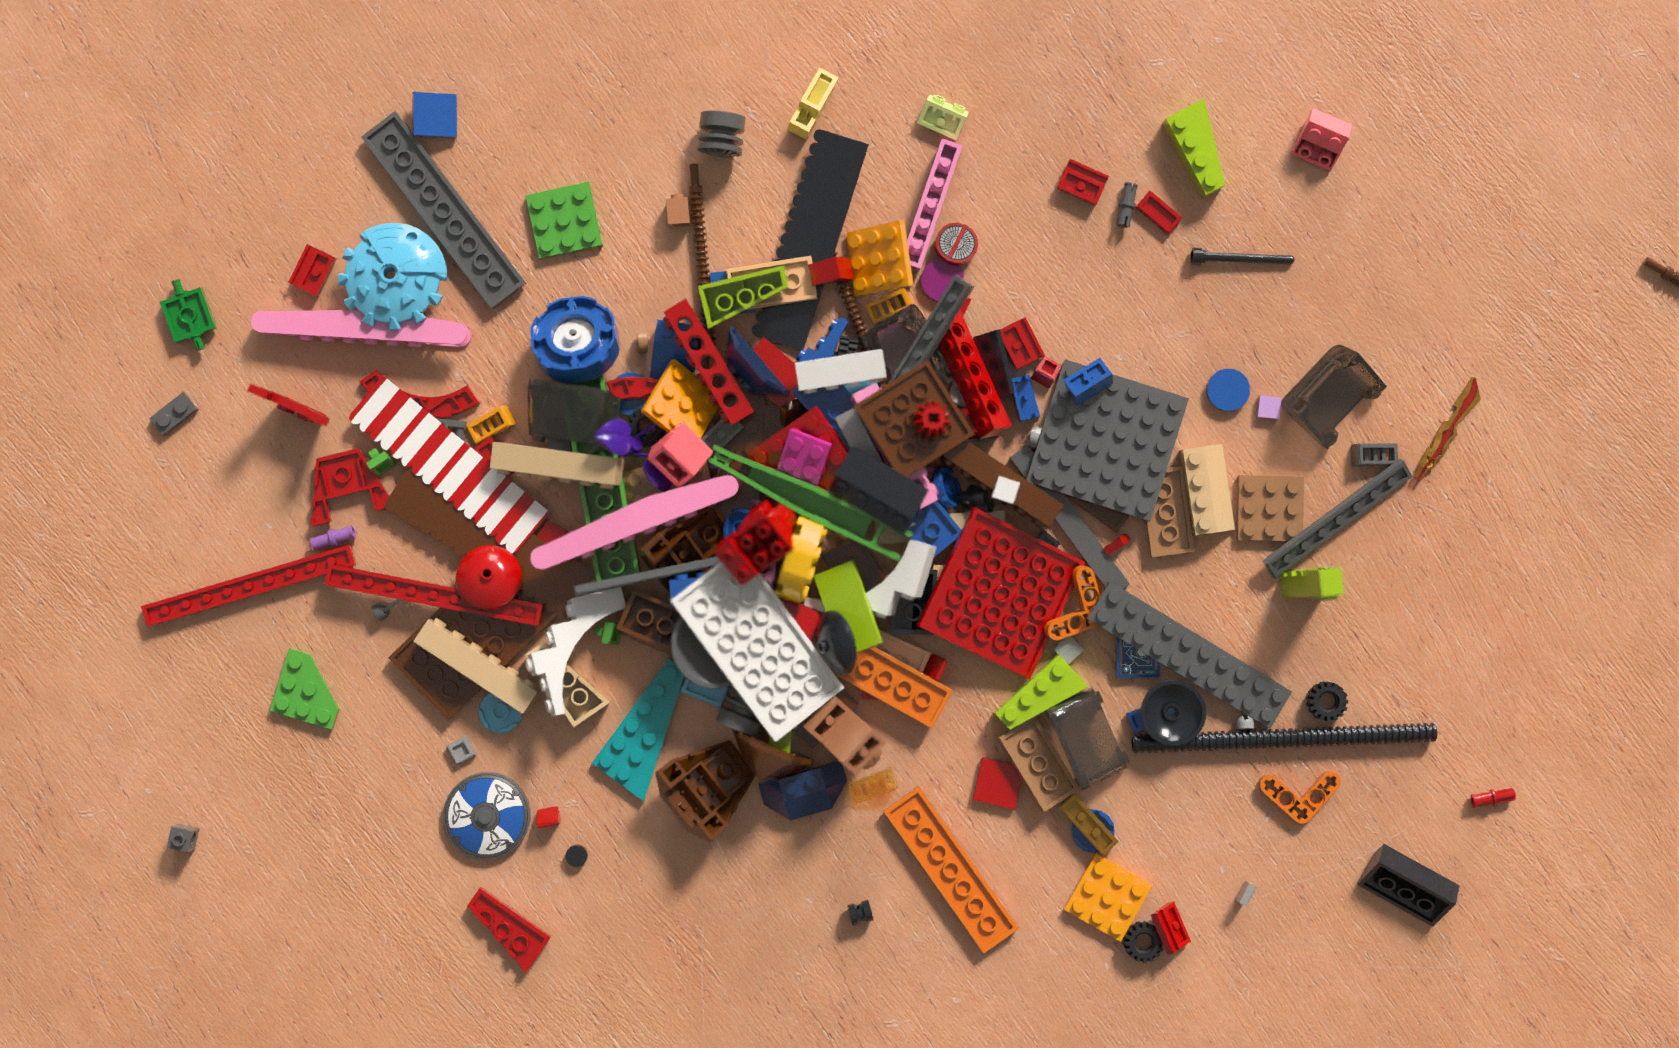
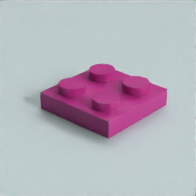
M792 428L789 431L777 470L818 485L832 443Z

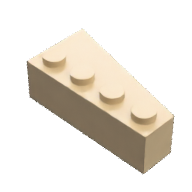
M542 643L525 654V657L528 659L527 655L549 648ZM566 664L562 686L564 714L572 726L575 727L610 702Z

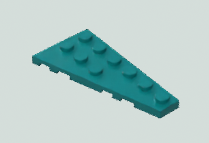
M668 658L592 762L593 765L642 801H645L685 677L670 658Z

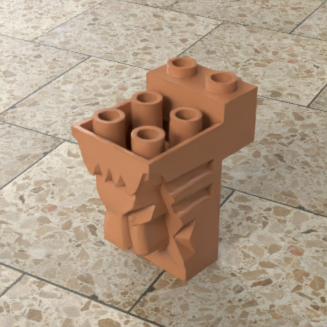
M833 696L800 722L808 732L817 738L856 776L862 769L867 770L870 767H874L881 759V747L886 742L836 696Z

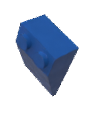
M657 319L650 378L659 380L673 359H676L695 374L696 365L690 366L685 357L688 355L685 347L680 348L674 339L677 336L673 328L668 329L664 321ZM678 324L679 330L683 332L688 331L691 327V324ZM697 338L692 339L689 343L690 348L695 351L699 350L700 340Z

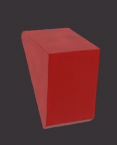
M833 257L808 265L812 286L854 280L850 258Z

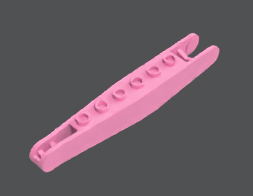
M359 310L258 311L251 318V325L257 332L271 335L300 336L299 340L313 341V337L321 338L322 342H334V339H343V343L356 344V340L364 341V344L377 345L378 342H386V346L396 347L399 346V343L408 344L407 347L421 348V345L464 347L471 341L470 330L457 322L426 318L421 323L415 325L412 319L400 323L401 330H388V323L375 321L372 327L362 322L365 315Z
M726 475L648 496L555 541L536 548L531 553V563L536 568L545 569L580 555L584 559L594 555L595 549L602 547L604 551L615 547L614 542L623 539L624 543L636 539L635 534L642 531L644 535L656 531L655 526L664 523L665 527L677 523L676 518L684 516L687 519L698 515L697 510L734 496L738 491V482L734 477Z

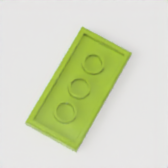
M854 560L814 575L825 611L835 610L846 619L855 638L857 653L883 643Z

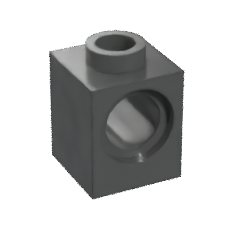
M183 824L171 826L167 848L183 852L194 850L200 828Z

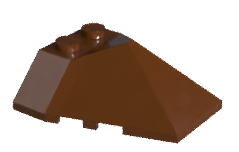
M712 504L697 512L698 515L684 519L656 534L641 549V558L649 569L655 570L717 557L713 552L719 543L725 539L723 533L725 518L717 506ZM712 568L685 574H688V578L697 577L696 573L708 572ZM675 576L657 580L670 593L669 580L675 579Z
M735 729L732 730L742 757L747 763L746 765L760 779L784 777L813 765L814 759L796 751L791 754L758 740L754 736Z
M730 740L679 758L671 759L655 772L659 793L664 802L687 831L708 842H711L727 828L729 820L733 813L736 812L739 802L746 794L756 775L746 765L747 763Z

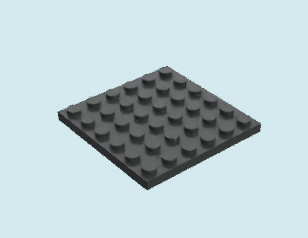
M1065 359L1026 480L1035 486L1150 522L1189 398L1112 374V385L1076 406L1072 395L1067 393L1063 380L1084 368L1085 365Z

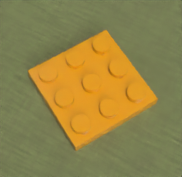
M904 220L846 233L849 258L854 276L853 287L855 297L913 285Z
M673 359L659 379L641 413L667 433L683 421L701 439L720 405L718 403L713 404L708 395L711 390L707 384L703 386L694 373L676 359Z
M1095 852L1063 909L1121 942L1153 885Z

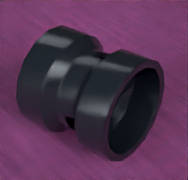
M864 900L858 905L854 903L847 905L853 926L859 925L861 921H874L869 900Z

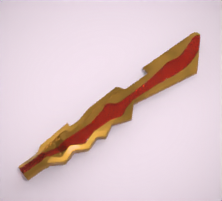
M1471 377L1453 405L1456 407V410L1449 420L1443 421L1434 437L1432 446L1426 449L1419 463V469L1413 476L1414 479L1421 481L1428 470L1435 468L1437 460L1444 457L1445 449H1449L1450 440L1458 435L1456 426L1481 400L1475 377Z

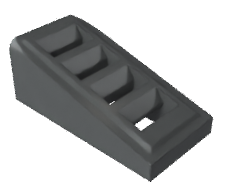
M1358 443L1351 445L1352 466H1390L1398 460V443ZM1386 448H1389V461H1386ZM1369 449H1371V461H1369ZM1378 449H1380V461H1378Z

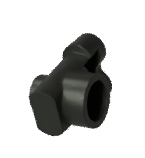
M969 485L966 491H960L957 496L961 507L967 511H971L973 507L988 513L994 510V503L989 500L988 492L983 491L976 485Z

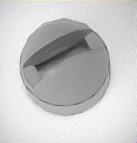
M1243 715L1238 717L1236 723L1237 730L1254 729V721L1250 716L1246 715V720H1244Z

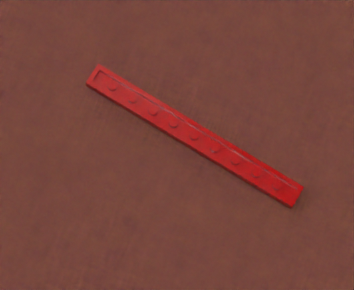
M346 545L141 606L146 625L150 627L326 575L328 564L353 567L357 566L351 545Z
M328 564L324 583L326 586L536 626L540 624L543 604L513 599L501 608L483 610L466 602L458 588L334 564Z

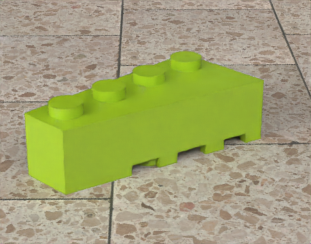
M1202 99L1167 117L1162 124L1203 199L1225 186V181L1205 99Z
M785 265L698 286L708 329L790 287Z
M1319 567L1286 571L1280 575L1283 598L1311 597V599L1335 600L1338 599V595L1344 594L1341 567Z
M1056 654L999 706L994 713L1011 730L1089 686L1059 654Z

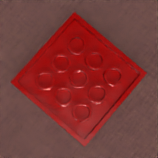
M816 405L747 453L751 460L777 470L789 431L792 428L832 443L820 482L816 485L828 491L836 472L849 451ZM790 509L796 516L795 520L797 524L800 514Z

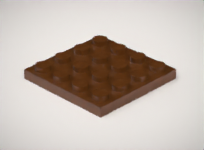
M928 360L853 406L891 468L906 477L974 435L971 427ZM926 401H930L932 407L934 402L938 401V408L940 409L945 405L947 408L943 413H950L951 415L950 418L945 419L951 423L949 427H944L946 433L943 435L939 433L937 438H934L932 433L928 438H925L924 430L920 434L917 432L921 426L913 425L914 421L919 420L913 414L919 412L918 406L920 404L925 406ZM934 416L928 419L929 423L936 420Z

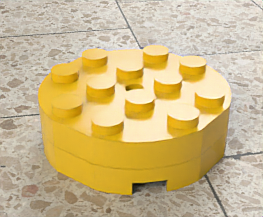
M800 514L793 534L794 550L786 555L775 591L777 597L800 603V601L805 602L809 586H806V584L810 585L824 544L820 542V539H825L828 527Z

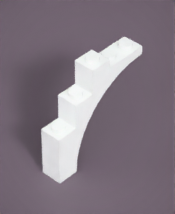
M917 540L909 541L904 556L894 571L881 584L866 593L872 613H874L873 615L881 618L894 616L900 595L909 600H913L914 597H922L937 547ZM806 597L805 606L820 614L826 612L821 598Z
M621 587L568 600L565 609L568 618L571 617V621L547 628L546 640L552 648L527 655L526 667L528 672L532 673V677L538 675L542 677L540 679V687L546 693L547 700H545L547 712L551 713L552 717L565 713L562 699L563 676L567 661L576 643L594 623L607 615L626 608Z

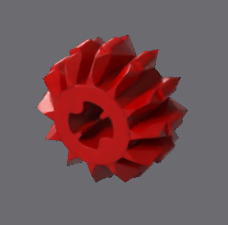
M926 401L925 406L920 404L918 406L919 412L913 414L915 418L919 419L914 421L913 425L921 426L917 432L920 434L924 430L925 438H928L931 433L934 438H937L939 433L945 434L946 429L944 427H949L951 424L945 420L951 417L950 413H943L947 407L944 405L939 409L938 401L934 402L933 407L930 401ZM934 416L936 420L929 423L928 419Z

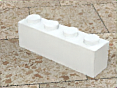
M882 349L795 363L799 391L804 390L805 394L817 392V388L826 387V390L838 389L840 384L846 383L848 387L861 385L860 381L869 380V383L882 382V378L886 377Z

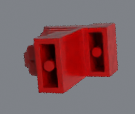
M767 497L751 508L738 530L723 539L713 553L737 582L743 586L757 577L762 570L794 550L792 535L795 532L796 516L790 508H785L782 504L776 506Z

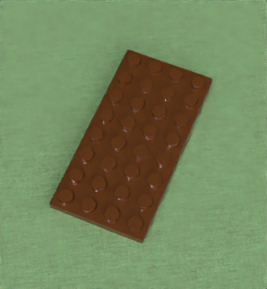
M489 571L484 572V577L491 576ZM523 589L519 590L514 598L537 603L535 596L526 597ZM546 603L543 604L539 626L441 607L429 619L435 620L437 618L447 625L446 629L451 632L455 630L465 636L464 641L469 644L472 642L483 648L482 653L488 657L490 654L501 660L500 665L505 667L558 616V610L551 612L547 609ZM424 623L388 658L447 720H450L483 687L413 642L425 625Z

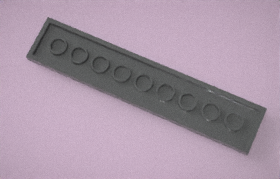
M396 111L361 136L491 309H494L527 284L417 138L413 136L411 130Z
M1110 581L1106 584L1086 618L1269 729L1292 693L1289 689Z

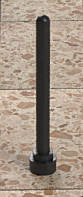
M1194 247L1191 250V265H1201V263L1206 261L1293 264L1295 258L1291 255L1206 252L1202 248Z

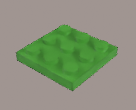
M589 182L526 195L539 259L603 246Z

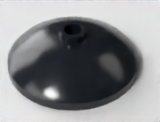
M835 610L826 611L820 617L817 625L816 642L818 651L832 671L839 675L849 674L854 670L857 660V649L853 632L842 614Z
M1166 680L1153 686L1144 696L1140 709L1141 721L1146 732L1156 741L1165 745H1182L1193 740L1201 732L1206 720V705L1201 694L1192 685L1180 680ZM1169 708H1174L1175 710L1172 716H1169L1167 713Z

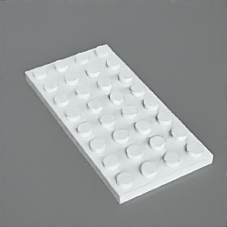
M720 562L670 600L773 741L779 740L844 688L760 573L757 577L741 586L723 563Z

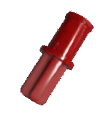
M1513 788L1497 791L1490 789L1486 793L1472 794L1470 796L1473 808L1488 805L1495 807L1499 803L1515 801L1516 793Z

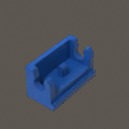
M1099 358L1063 381L1067 393L1072 395L1073 402L1078 406L1112 385L1113 377L1108 367Z
M1030 375L1012 378L1015 390L1012 397L1019 422L1040 417Z

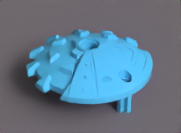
M386 223L365 230L359 236L362 242L354 250L348 247L343 254L342 259L348 262L345 273L338 274L339 286L346 285L349 298L344 300L345 305L350 311L357 307L365 315L362 322L372 327L375 321L388 323V330H401L400 323L412 319L415 325L421 323L426 319L423 312L431 303L438 307L443 298V295L437 292L440 281H447V267L439 247L423 231L406 224ZM389 271H396V275L392 279H386L387 273Z

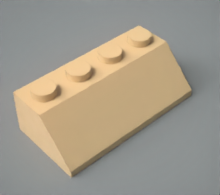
M1222 444L1179 450L1181 466L1184 469L1192 535L1235 530Z

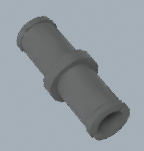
M1131 182L1124 183L1122 200L1118 204L1120 211L1116 225L1119 227L1122 225L1123 228H1130L1132 211L1136 207L1134 201L1138 185L1135 183L1133 185Z

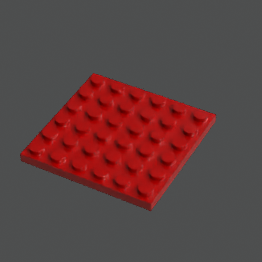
M973 507L917 626L1030 679L1050 639L1044 632L1045 625L1048 621L1060 617L1075 586L1072 578L1073 570L1077 566H1084L1086 562Z

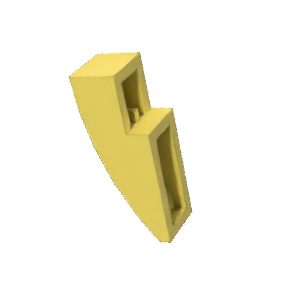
M821 68L818 69L791 118L787 130L807 140L838 81V77Z

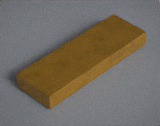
M1075 793L1059 806L1061 811L1102 856L1119 842Z

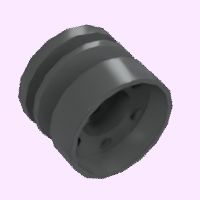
M724 111L701 112L699 127L709 133L698 135V139L702 143L697 144V151L721 158L741 156L742 148L738 146L743 145V139L734 135L744 133L746 118L736 113Z
M730 685L728 691L735 694L736 697L726 695L725 700L733 705L731 708L721 706L716 721L742 733L758 737L762 727L761 723L755 718V715L735 688Z

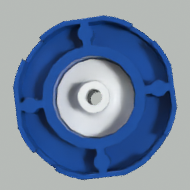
M586 296L558 299L547 305V310L539 318L536 316L530 329L531 348L538 366L550 378L568 384L591 381L603 375L616 361L620 351L617 325L611 311L607 307L605 308L598 304L596 299Z

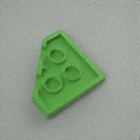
M289 648L270 711L327 729H334L340 708L332 697L323 675L320 674L312 654Z

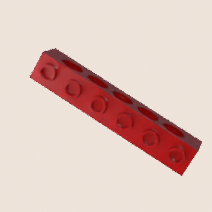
M685 298L665 310V317L662 318L668 329L673 328L676 332L675 341L680 348L685 347L688 355L685 357L690 366L696 365L700 372L697 374V377L703 386L708 385L711 390L708 395L714 405L717 403L720 405L722 411L719 414L724 422H730L733 425L754 412L753 408L687 299ZM681 320H688L691 323L688 331L683 332L679 330L678 324ZM695 338L702 342V347L697 351L692 350L689 346L690 341ZM705 357L711 358L714 362L713 367L710 369L702 368L701 360ZM721 376L724 378L725 384L722 388H715L712 385L714 377ZM726 395H733L736 398V404L733 407L724 405L723 399Z
M959 311L940 341L939 346L980 438L997 436L1012 425L961 311Z

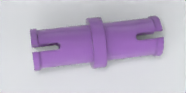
M351 525L336 531L332 529L326 534L312 537L310 542L313 550L316 551L331 545L335 547L341 542L356 539L357 535L354 527Z

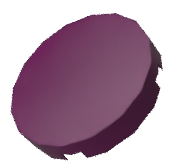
M942 259L930 262L924 268L921 275V286L924 293L930 299L939 301L954 275L964 279L961 268L958 265L955 266L946 261L944 262Z

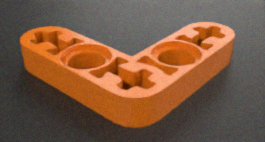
M1080 565L1072 573L1081 610L1048 621L1044 628L1048 638L1061 640L1098 627V625L1090 620L1084 619V617L1087 618L1100 596L1094 572L1090 567ZM1082 571L1087 573L1084 577L1085 581L1079 578L1082 575ZM1092 590L1094 597L1091 601L1086 602L1084 594L1086 591ZM1074 617H1077L1080 621L1076 629H1072L1070 626V621ZM1054 625L1057 627L1065 626L1066 630L1063 628L1057 630V634L1051 633L1054 630Z
M1326 771L1318 777L1300 799L1276 777L1269 774L1263 775L1259 779L1258 786L1269 799L1294 821L1304 824L1310 821L1339 788L1341 780L1338 774ZM1327 776L1330 778L1334 776V785L1326 786L1325 790L1328 791L1326 794L1323 790L1317 788L1319 784L1322 787L1327 784L1325 780ZM1265 780H1273L1272 785L1276 789H1279L1281 786L1282 789L1275 794L1270 788L1264 789L1266 786L1264 782ZM1314 791H1318L1321 794V800L1318 803L1310 801V795ZM1283 793H1288L1291 797L1287 805H1282L1279 801V797ZM1295 804L1300 810L1305 808L1304 814L1306 816L1304 818H1297L1298 813L1294 809H1291L1289 812L1288 809Z

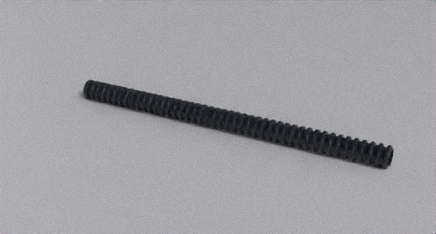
M1411 723L1409 726L1407 724H1403V726L1401 724H1396V726L1394 724L1389 726L1384 724L1382 727L1380 725H1376V727L1373 725L1369 727L1363 725L1362 728L1360 726L1355 728L1353 726H1349V728L1346 726L1342 728L1336 726L1335 729L1333 727L1328 729L1326 727H1322V729L1319 727L1315 729L1309 727L1308 730L1306 728L1301 730L1299 728H1295V730L1283 728L1281 731L1279 729H1275V731L1272 729H1268V731L1262 729L1261 732L1258 729L1254 732L1252 730H1248V732H1245V730H1241V732L1235 730L1234 733L1232 731L1227 733L1225 731H1221V733H1218V731H1214V733L1208 731L1207 734L1201 732L1190 742L1175 746L1162 744L1153 739L1149 734L1146 736L1140 734V736L1133 734L1132 751L1134 754H1137L1138 751L1141 753L1145 751L1151 753V751L1158 753L1161 750V753H1164L1165 750L1168 752L1172 750L1178 752V750L1185 752V749H1188V751H1192V749L1195 751H1199V749L1202 751L1206 749L1212 751L1213 748L1215 750H1219V748L1222 750H1226V748L1238 750L1240 747L1242 749H1246V747L1249 749H1253V747L1265 749L1267 746L1269 748H1273V746L1276 748H1280V746L1286 748L1287 745L1290 748L1294 745L1296 747L1301 745L1303 747H1307V745L1313 747L1314 744L1316 746H1321V744L1323 746L1328 744L1330 746H1334V744L1340 746L1341 743L1343 745H1348V743L1350 745L1355 743L1357 745H1361V743L1367 745L1368 742L1370 744H1375V742L1377 744L1382 742L1388 744L1389 741L1391 744L1396 741L1397 743H1402V741L1404 743L1409 741L1415 743L1416 740L1419 743L1423 740L1425 742H1429V740L1435 742L1438 733L1435 723H1430V725L1428 723H1423V725L1421 723L1416 725Z

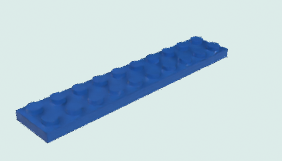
M840 384L838 389L826 390V387L817 388V392L807 394L804 393V390L799 391V386L796 387L792 392L807 411L817 405L848 451H850L851 448L835 417L853 409L854 406L850 399L852 395L845 386ZM937 500L920 509L914 520L916 524L908 529L913 532L912 540L937 547L934 557L955 541L962 531Z

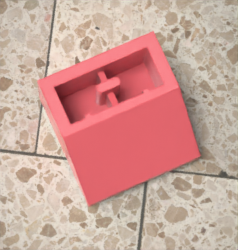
M1312 108L1291 155L1331 172L1349 140L1352 124Z
M682 421L651 447L648 459L677 488H680L697 473L713 451Z

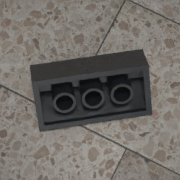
M852 446L828 489L829 492L903 535L913 524L929 492L927 488Z
M1383 844L1372 855L1357 884L1431 926H1434L1456 905L1460 885L1386 844Z

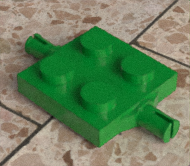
M180 279L173 280L171 283L176 294L160 302L174 343H179L190 339L193 340L196 351L203 350L205 347L201 336L206 332L217 329L203 288L199 287L191 291H184Z

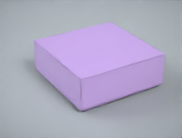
M1259 395L1256 417L1278 420L1282 398Z

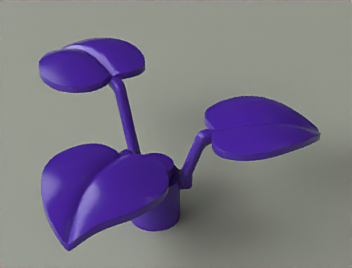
M614 419L604 424L594 438L615 455L623 457L634 455L635 458H648L649 454L640 453L642 448L640 438L655 428L657 424L653 423L641 433L632 437L630 436L631 428L629 424L622 419ZM650 460L643 463V471L646 478L660 491H669L672 482Z

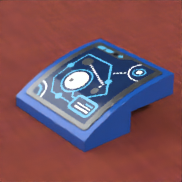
M1115 636L1116 678L1160 677V663Z

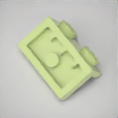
M929 95L917 123L957 140L969 112L965 111V107L956 103L952 105L945 102L946 99L939 95Z

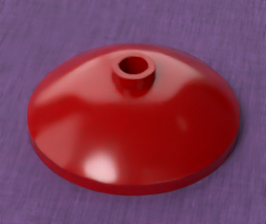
M494 545L481 546L467 553L461 560L456 572V584L461 596L470 605L483 610L498 609L510 603L518 594L522 583V572L517 559L508 550ZM490 571L491 576L484 577V572Z

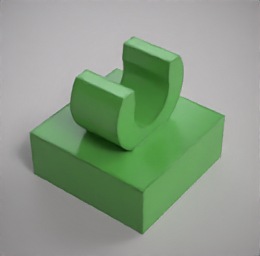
M374 448L368 452L372 460L367 462V465L378 477L396 465L393 458L385 451L381 453L378 452L377 448Z
M605 622L604 627L596 626L595 635L603 636L602 643L619 645L620 634L616 631L618 623Z

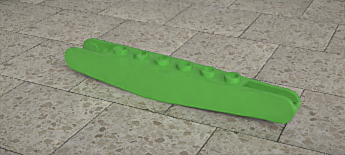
M713 445L711 449L713 453L707 459L708 462L733 474L795 512L895 560H901L900 554L877 544L884 527L887 526L886 524L814 484L737 455L718 445ZM737 460L752 466L749 475L747 476L731 467L732 461ZM873 519L879 522L880 525L873 540L870 541L864 538V535ZM907 530L904 536L911 537L913 532Z

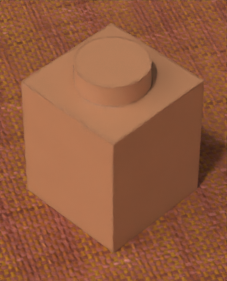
M683 194L671 195V198L666 199L669 228L691 226L688 197H684Z

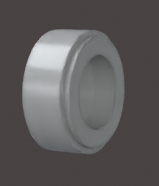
M1033 427L1028 447L1036 449L1042 428Z

